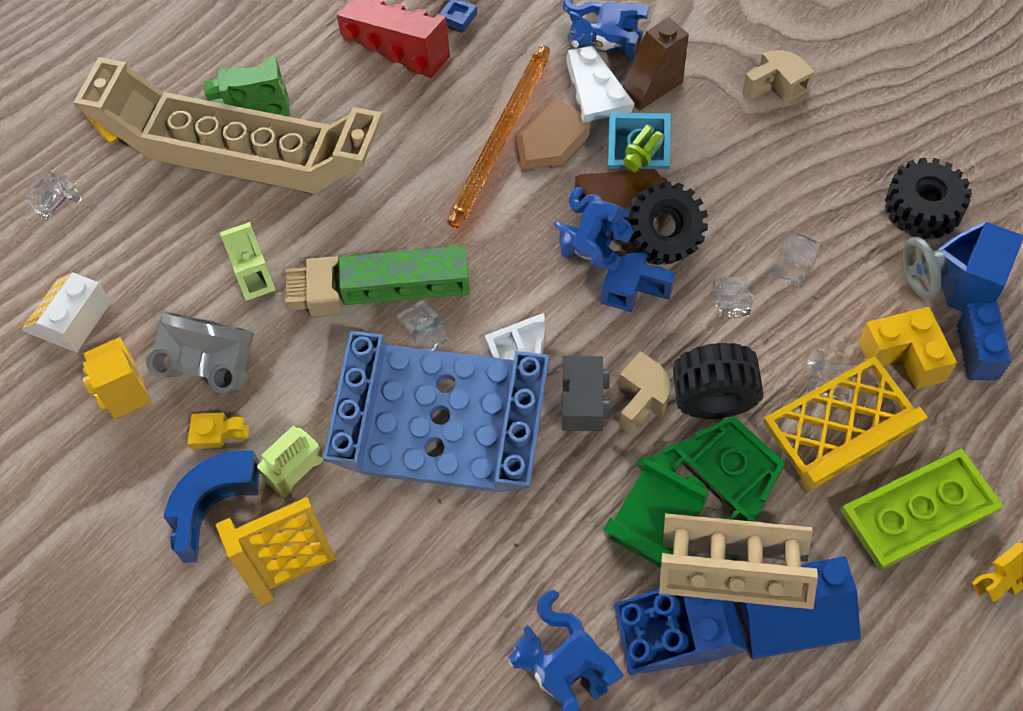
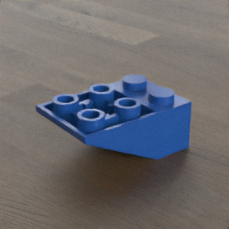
M659 589L614 603L629 675L712 662L747 651L735 601L659 594Z

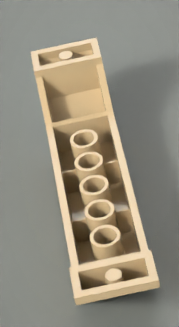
M98 57L73 102L77 109L150 160L313 194L320 192L364 165L383 119L382 112L352 107L349 115L328 125L167 93L128 68L126 62Z

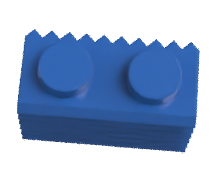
M997 302L969 303L956 324V327L959 328L957 332L959 333L958 338L961 339L959 343L962 345L960 349L963 350V361L966 362L964 365L967 368L965 372L968 373L966 378L969 380L1001 379L1005 370L1008 369L1007 366H1010L1009 363L1012 361L999 304Z

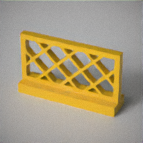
M874 356L764 417L762 422L800 475L799 483L805 492L808 493L917 430L928 416L920 406L916 409L912 406L877 357ZM871 368L879 378L878 388L861 384L862 373ZM855 377V382L849 381L850 379ZM841 386L853 389L851 403L832 399L834 388ZM859 391L877 395L875 409L856 405ZM828 392L827 397H823V396H822V395H824L825 393ZM882 397L895 400L902 411L895 415L880 411ZM812 401L826 405L823 419L804 415L806 404ZM831 406L849 411L847 425L828 421ZM800 408V412H799V413L793 412V411H795V410H797V409ZM855 413L873 417L871 429L863 430L853 427ZM783 417L797 420L795 435L782 432L775 422ZM879 419L885 420V421H883V422H881V423L878 424ZM803 422L822 427L819 441L800 437ZM827 428L844 432V444L838 447L824 443ZM851 434L856 435L857 437L851 439ZM799 444L816 448V460L805 466L797 454ZM823 450L829 452L822 456Z
M308 497L236 528L231 518L215 524L229 560L261 606L275 600L271 592L272 588L336 560Z

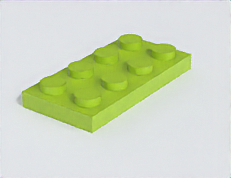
M961 448L843 505L841 513L879 571H882L1000 512L1004 505Z

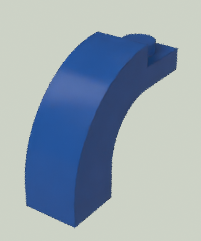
M253 450L231 451L210 457L192 468L175 486L168 499L164 519L173 529L170 537L171 549L183 563L197 562L201 524L207 512L216 503L234 496L258 495L260 471L257 466L260 462Z

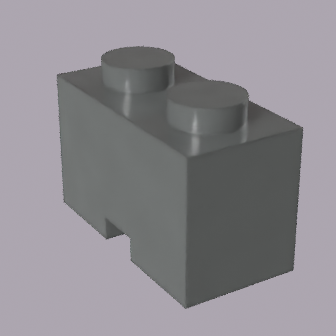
M563 356L562 431H602L603 419H610V399H603V389H609L610 370L603 369V356Z

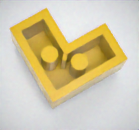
M930 307L866 322L859 339V344L866 360L876 356L883 366L902 362L915 390L947 382L957 364Z
M121 337L83 353L86 362H83V370L86 376L82 379L91 396L94 395L102 411L108 409L113 418L117 419L152 403L132 355Z

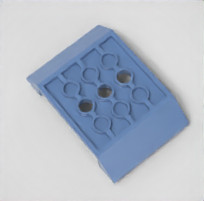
M350 331L323 460L370 476L490 492L530 488L549 355L515 351L514 360L387 345L383 335ZM444 379H451L456 382L455 388L449 393H443L437 389L438 384ZM439 410H446L450 413L449 420L442 425L435 424L432 421L433 414ZM438 441L445 446L443 453L437 457H431L426 454V448L432 442Z

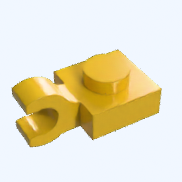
M224 412L191 414L188 445L192 450L224 448L225 439H248L250 426L244 425V417H231L228 419Z
M1016 543L993 562L996 572L983 574L972 583L977 595L981 596L987 591L990 600L993 602L1001 599L1005 592L1017 595L1023 590V543Z

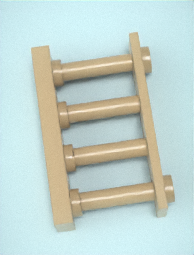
M665 513L663 547L674 549L673 554H662L659 594L814 609L818 581L817 569L801 567V561L808 562L812 527ZM688 550L711 552V558L688 556ZM726 554L748 556V562L726 560ZM763 558L786 560V566L764 564Z

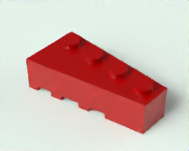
M350 0L337 14L340 33L344 38L350 41L353 40L365 46L368 50L387 57L392 62H398L417 74H422L431 79L450 58L446 16L437 14L435 18L428 17L426 11L417 9L414 13L409 12L400 4H395L393 7L387 6L384 0Z

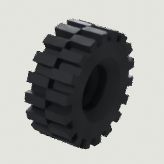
M925 157L919 158L917 164L914 160H910L907 162L906 167L902 165L898 168L885 198V202H887L885 206L886 213L891 212L889 219L892 223L897 220L899 221L898 229L903 231L905 228L910 229L909 235L915 237L918 232L922 233V239H929L933 233L935 238H940L944 232L950 234L954 231L955 227L959 226L970 204L972 189H967L970 184L967 178L961 180L963 172L960 169L956 171L951 170L953 164L946 162L945 166L940 165V159L933 158L932 162L929 163ZM917 192H931L940 201H927L921 198Z
M671 181L663 182L660 185L656 183L639 193L629 203L631 207L627 211L630 213L626 218H628L627 221L634 230L629 242L632 241L635 245L631 250L634 253L648 254L647 261L654 260L653 264L661 265L666 263L667 265L688 257V255L695 253L699 249L697 245L703 243L706 238L702 233L708 230V223H703V219L708 217L707 210L700 211L699 206L704 203L701 198L697 200L692 198L695 192L691 188L686 191L682 190L684 185L681 183H676L673 186ZM660 212L670 214L675 221V230L670 236H662L654 228V218Z

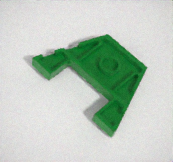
M734 415L695 433L693 437L679 444L674 443L663 448L664 451L651 457L646 456L653 461L656 458L666 461L674 467L673 472L678 471L686 464L735 511L728 519L751 522L757 521L785 463ZM644 458L640 459V460L637 462V466H638L642 471H643L642 462H643ZM727 554V555H728L730 558H732L734 561H735V560L738 558V556H739V555Z

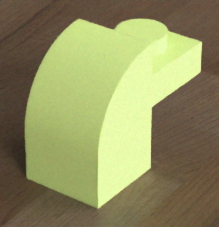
M250 222L220 232L245 301L275 291V286Z

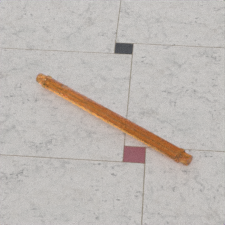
M541 45L537 52L533 53L522 78L519 80L454 205L450 209V216L447 220L449 226L459 228L462 221L466 220L508 135H510L535 84L548 63L551 50L547 46Z

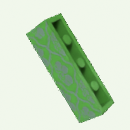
M448 245L443 248L432 249L416 248L398 252L384 251L364 255L356 253L350 256L339 257L340 291L344 305L470 294L466 245Z

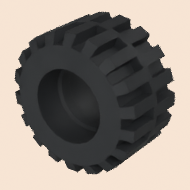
M736 343L707 344L683 353L674 362L673 376L677 406L681 409L682 413L691 417L720 419L733 415L736 416L756 407L763 399L764 392L756 352L751 351V348L747 346H741V344Z

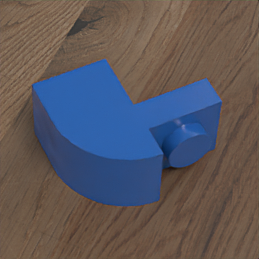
M630 253L620 257L621 260L615 272L611 270L607 272L602 285L601 304L632 312L639 292L670 300L675 272L668 271L660 266L652 267L647 265L648 254Z

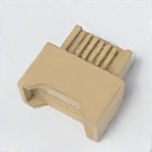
M338 256L306 259V267L285 269V303L288 311L309 309L311 317L343 314L339 293L336 292V282L340 279Z

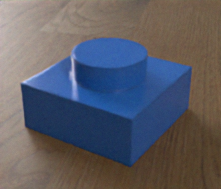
M450 0L439 15L446 16L447 26L464 32L477 16V6L463 0Z

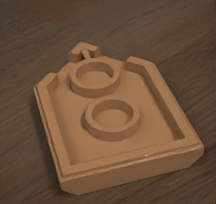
M556 98L551 99L516 136L521 171H534V168L551 166V168L564 167L596 132L598 125L595 121L582 123L581 112Z

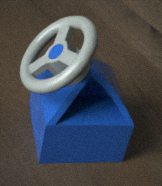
M985 221L960 233L934 252L926 241L919 237H912L907 240L903 248L902 259L905 275L913 291L925 300L934 299L939 294L942 285L947 306L964 312L969 303L996 302L1006 285L1022 244L1023 235ZM914 247H916L917 260L913 265L912 254ZM917 276L923 280L928 290L921 285Z

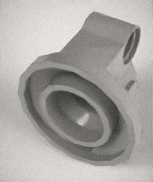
M162 312L155 345L146 359V366L148 371L156 377H179L183 373L206 377L209 386L218 393L239 392L248 382L246 365L254 332L200 318ZM167 355L171 360L168 370L164 367V359ZM227 370L232 374V381L229 386L224 382V374Z

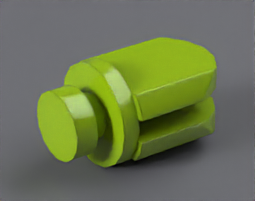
M646 125L634 142L625 149L624 165L633 172H638L641 167H647L663 142V133L657 131L653 134L654 128Z

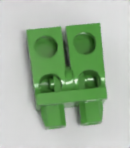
M276 56L264 58L265 65L250 68L234 67L230 70H227V68L218 69L217 79L204 81V93L207 101L211 100L212 102L282 116H291L288 91Z

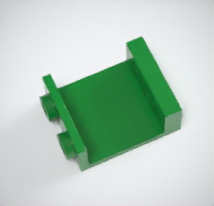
M645 457L642 462L643 471L615 519L609 518L603 531L608 539L661 568L662 554H673L674 549L663 547L665 513L699 516L708 500V490L704 489L705 484L691 475H686L684 478L673 472L674 467L659 458L653 461Z

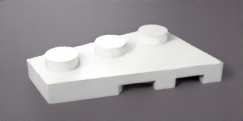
M593 46L568 50L566 63L571 82L576 87L577 93L575 97L577 104L580 105L582 110L580 115L582 123L608 118L610 113L632 112L634 102Z

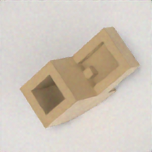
M782 50L769 51L762 54L760 67H754L746 73L742 94L750 101L773 89L786 103H789L810 91L815 71L801 57L794 53Z
M640 351L620 373L619 390L632 398L631 402L621 412L620 428L629 435L638 426L643 428L650 420L652 414L662 419L667 409L670 392V381L664 368Z

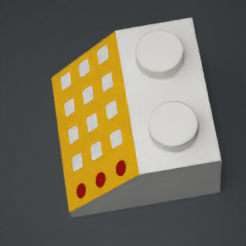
M72 272L55 281L22 327V330L77 353L111 301L99 282Z

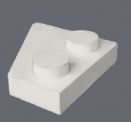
M542 313L485 335L493 358L514 360L515 351L543 354L546 330L545 316Z

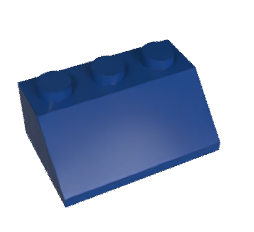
M846 556L801 564V567L817 569L818 581L814 609L736 602L752 660L860 640L858 595Z

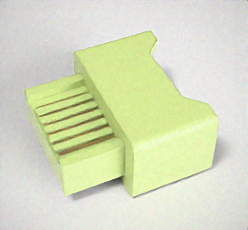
M293 425L261 455L263 460L257 467L264 481L281 497H286L291 492L293 486L311 468L320 465L324 460L319 444L303 429L296 428Z

